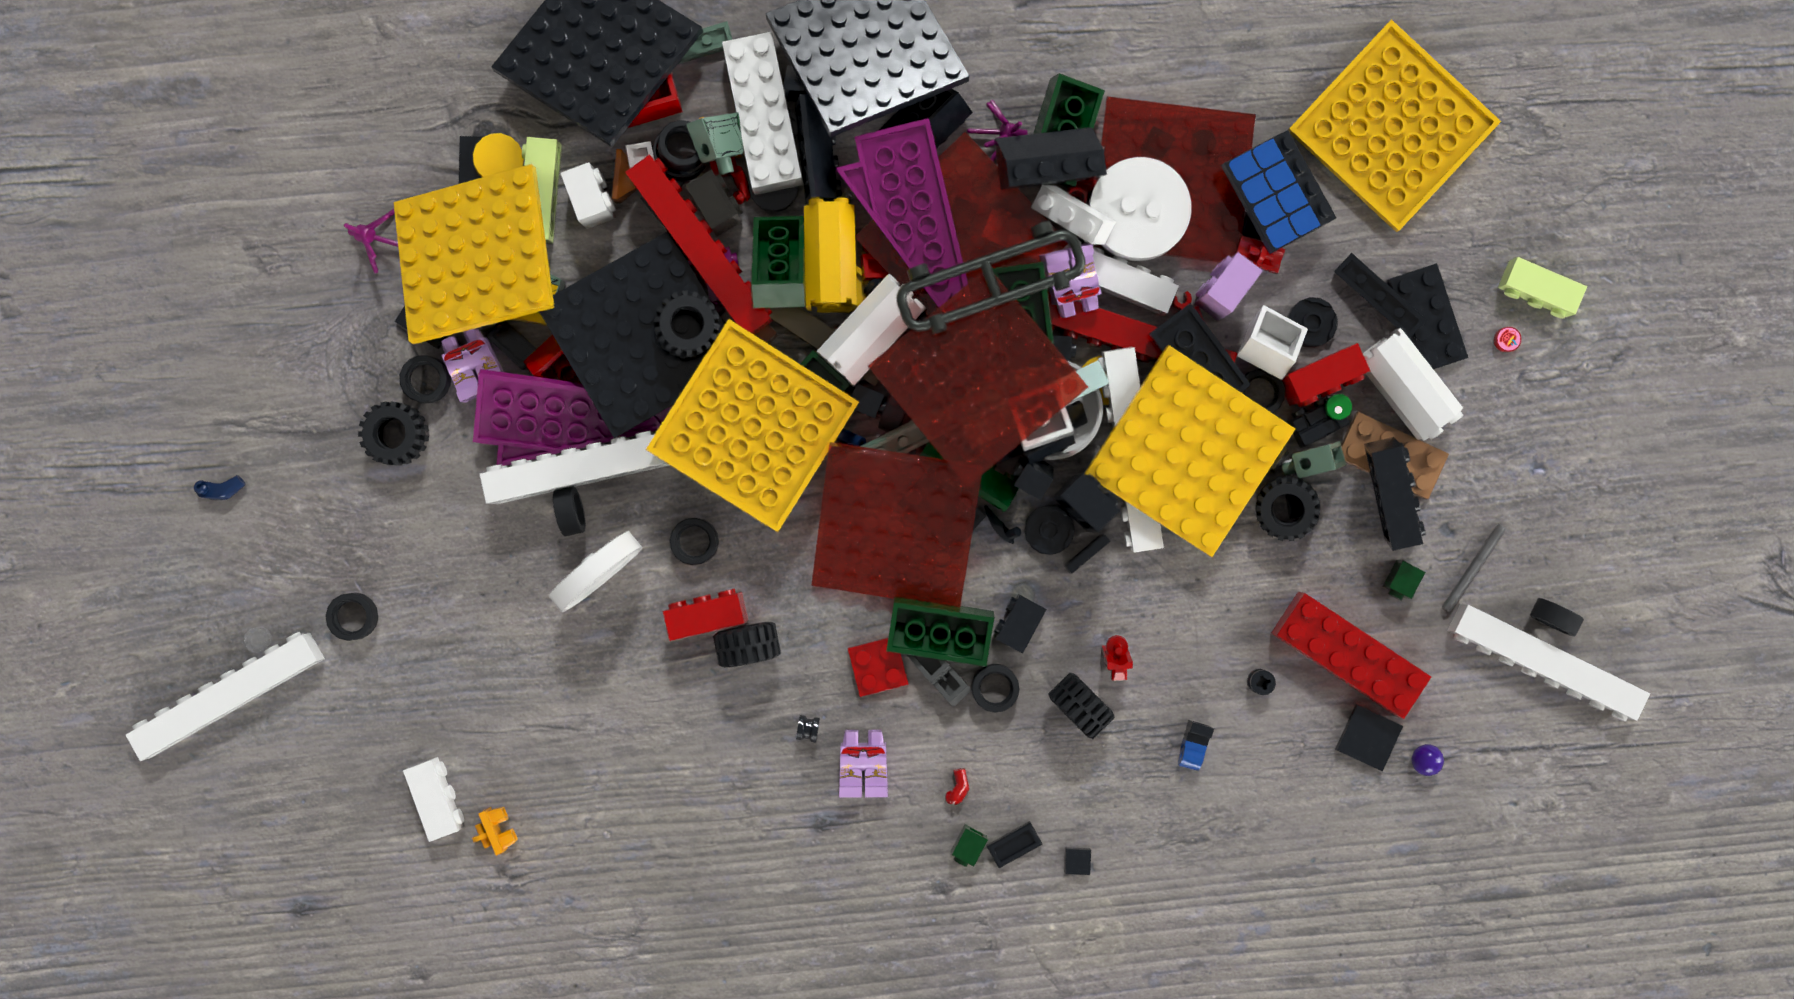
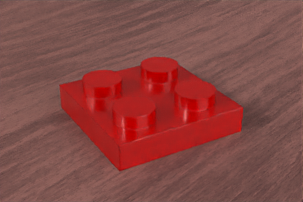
M888 638L848 648L860 697L909 685L901 653L886 651Z

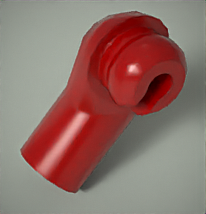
M734 166V172L731 175L738 191L733 193V198L737 204H743L745 201L748 202L751 196L748 181L743 169L740 166Z
M965 768L953 770L956 785L953 790L946 792L945 800L948 804L958 805L962 803L969 791Z

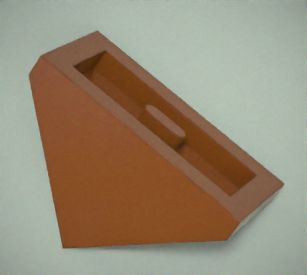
M616 149L612 200L618 204H621L638 190L625 173L629 169L627 155L622 149Z

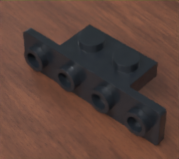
M1076 401L1065 407L1073 430L1088 422L1081 401ZM1016 429L990 441L995 460L998 463L1021 454L1030 464L1040 462L1045 457L1055 452L1064 451L1068 446L1076 443L1074 436L1071 435L1023 451Z

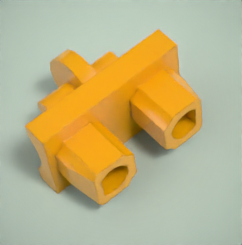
M504 806L494 809L489 807L478 813L481 823L475 825L478 834L472 837L473 842L481 840L484 849L492 845L497 856L518 840L513 828L501 832L498 825L509 819Z

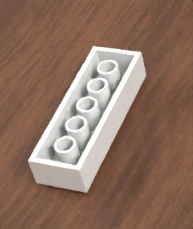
M772 32L722 42L736 112L739 113L742 142L754 194L758 195L804 185Z

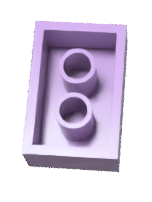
M1238 252L1232 257L1228 255L1210 273L1211 279H1208L1195 294L1198 299L1194 304L1219 321L1233 312L1263 270Z

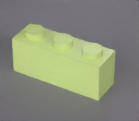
M1520 257L1509 260L1498 288L1504 290V294L1514 299H1519L1520 297L1527 300L1528 305L1538 309L1546 308L1551 310V315L1564 319L1577 313L1587 286Z

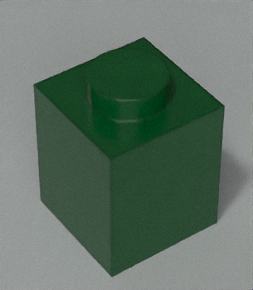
M1396 560L1383 587L1389 590L1388 594L1398 600L1402 601L1403 597L1412 599L1426 572L1403 560Z
M964 824L951 849V854L954 856L953 860L962 866L967 867L970 864L974 867L988 841L987 835Z

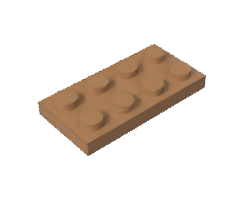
M1356 412L1341 443L1346 463L1370 473L1364 444L1395 437L1399 443H1403L1404 448L1407 447L1410 462L1406 464L1409 472L1413 473L1416 486L1412 487L1413 493L1423 499H1429L1449 454L1367 415Z

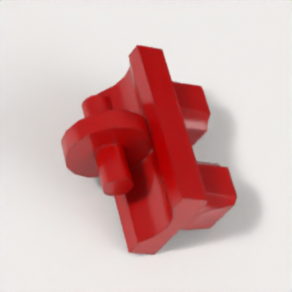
M1242 236L1236 253L1238 252L1261 270L1278 274L1286 249L1281 248L1269 254L1263 242Z
M1115 635L1108 639L1106 645H1102V655L1107 670L1111 671V679L1113 681L1127 680V669H1133V660L1128 650L1127 640L1122 636Z

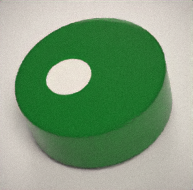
M1343 394L1332 395L1325 402V412L1334 420L1344 419L1351 413L1352 403Z

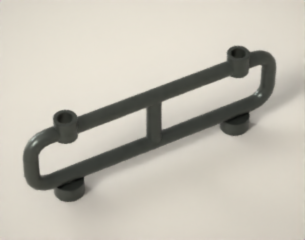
M1046 221L1031 227L1030 230L1033 235L1031 240L930 274L927 264L912 267L907 271L911 281L902 285L896 296L902 320L911 330L919 332L931 329L932 334H937L947 329L946 323L1053 286L1056 291L1064 290L1071 286L1069 281L1079 277L1084 271L1086 262L1080 242L1070 231H1053L1050 221ZM1060 240L1068 242L1075 259V266L1072 269L1055 273L1050 277L1001 293L991 264ZM981 268L991 297L943 314L933 315L923 321H916L912 317L907 303V295L910 292Z

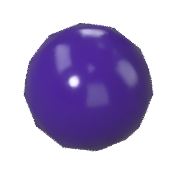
M1424 744L1413 751L1411 757L1412 765L1419 774L1432 776L1442 770L1444 757L1436 746Z

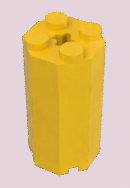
M820 198L809 199V205L804 206L806 309L812 311L813 306L817 307V312L843 313L847 312V306L852 305V310H855L857 308L855 207L849 204L848 198H836L834 201L824 202Z

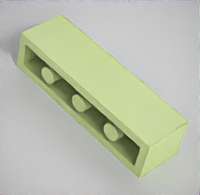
M527 137L526 144L522 146V159H525L524 166L532 164L536 167L546 243L553 244L562 145L557 139Z

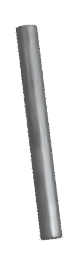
M1500 524L1496 525L1442 605V608L1448 612L1452 611L1506 531L1505 527Z

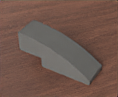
M906 654L953 707L972 691L946 660Z

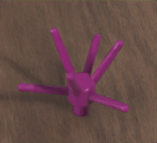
M994 100L987 102L986 106L1003 123L1000 129L969 128L967 130L968 133L999 135L1000 137L998 138L1028 135L1027 130L1020 129L1021 121L1016 124L1009 123ZM994 139L986 142L984 147L988 148L995 145ZM996 150L987 162V167H990L996 160Z
M394 209L368 225L360 224L355 227L348 223L344 224V227L348 229V234L354 236L355 240L362 242L365 246L374 273H378L375 261L376 254L369 243L376 240L398 247V241L378 236L374 230L395 214Z

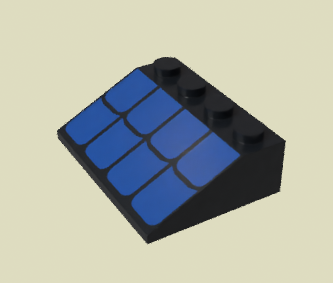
M1289 130L1264 141L1221 165L1269 254L1336 219L1331 206Z

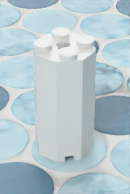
M890 274L881 281L817 350V354L853 387L908 328L902 320L896 301L897 292L901 286L899 287L900 283ZM910 292L907 295V303L912 317L916 320L926 308L916 298L913 300L911 297L914 293Z
M1398 328L1390 333L1391 337L1388 339L1382 338L1363 353L1370 368V371L1365 374L1417 440L1422 439L1424 441L1428 438L1432 440L1444 431L1441 427L1447 423L1453 424L1463 416L1461 412L1463 407L1404 331Z

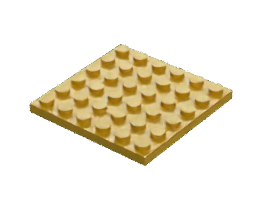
M1391 19L1288 130L1296 140L1395 232H1398L1501 121Z
M532 164L393 202L408 341L410 343L417 344L554 308L536 167Z
M728 319L650 441L646 451L778 532L859 401Z
M1167 345L1084 474L1088 475L1090 473L1098 480L1101 486L1208 556L1213 557L1293 434L1295 428L1170 345Z

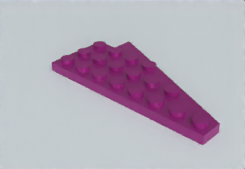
M929 118L855 136L854 139L860 162L837 167L838 173L907 266L912 268L917 265L927 264L930 274L963 263ZM966 273L924 287L942 313L972 304ZM972 314L967 317L950 322V324L954 325L966 321L975 320L976 316L975 314Z
M480 369L473 442L497 445L496 465H511L513 461L522 459L533 460L539 455L549 453L554 455L561 453L562 450L570 448L580 449L588 444L605 443L614 439L581 383ZM673 405L617 438L631 437L637 433L658 430Z

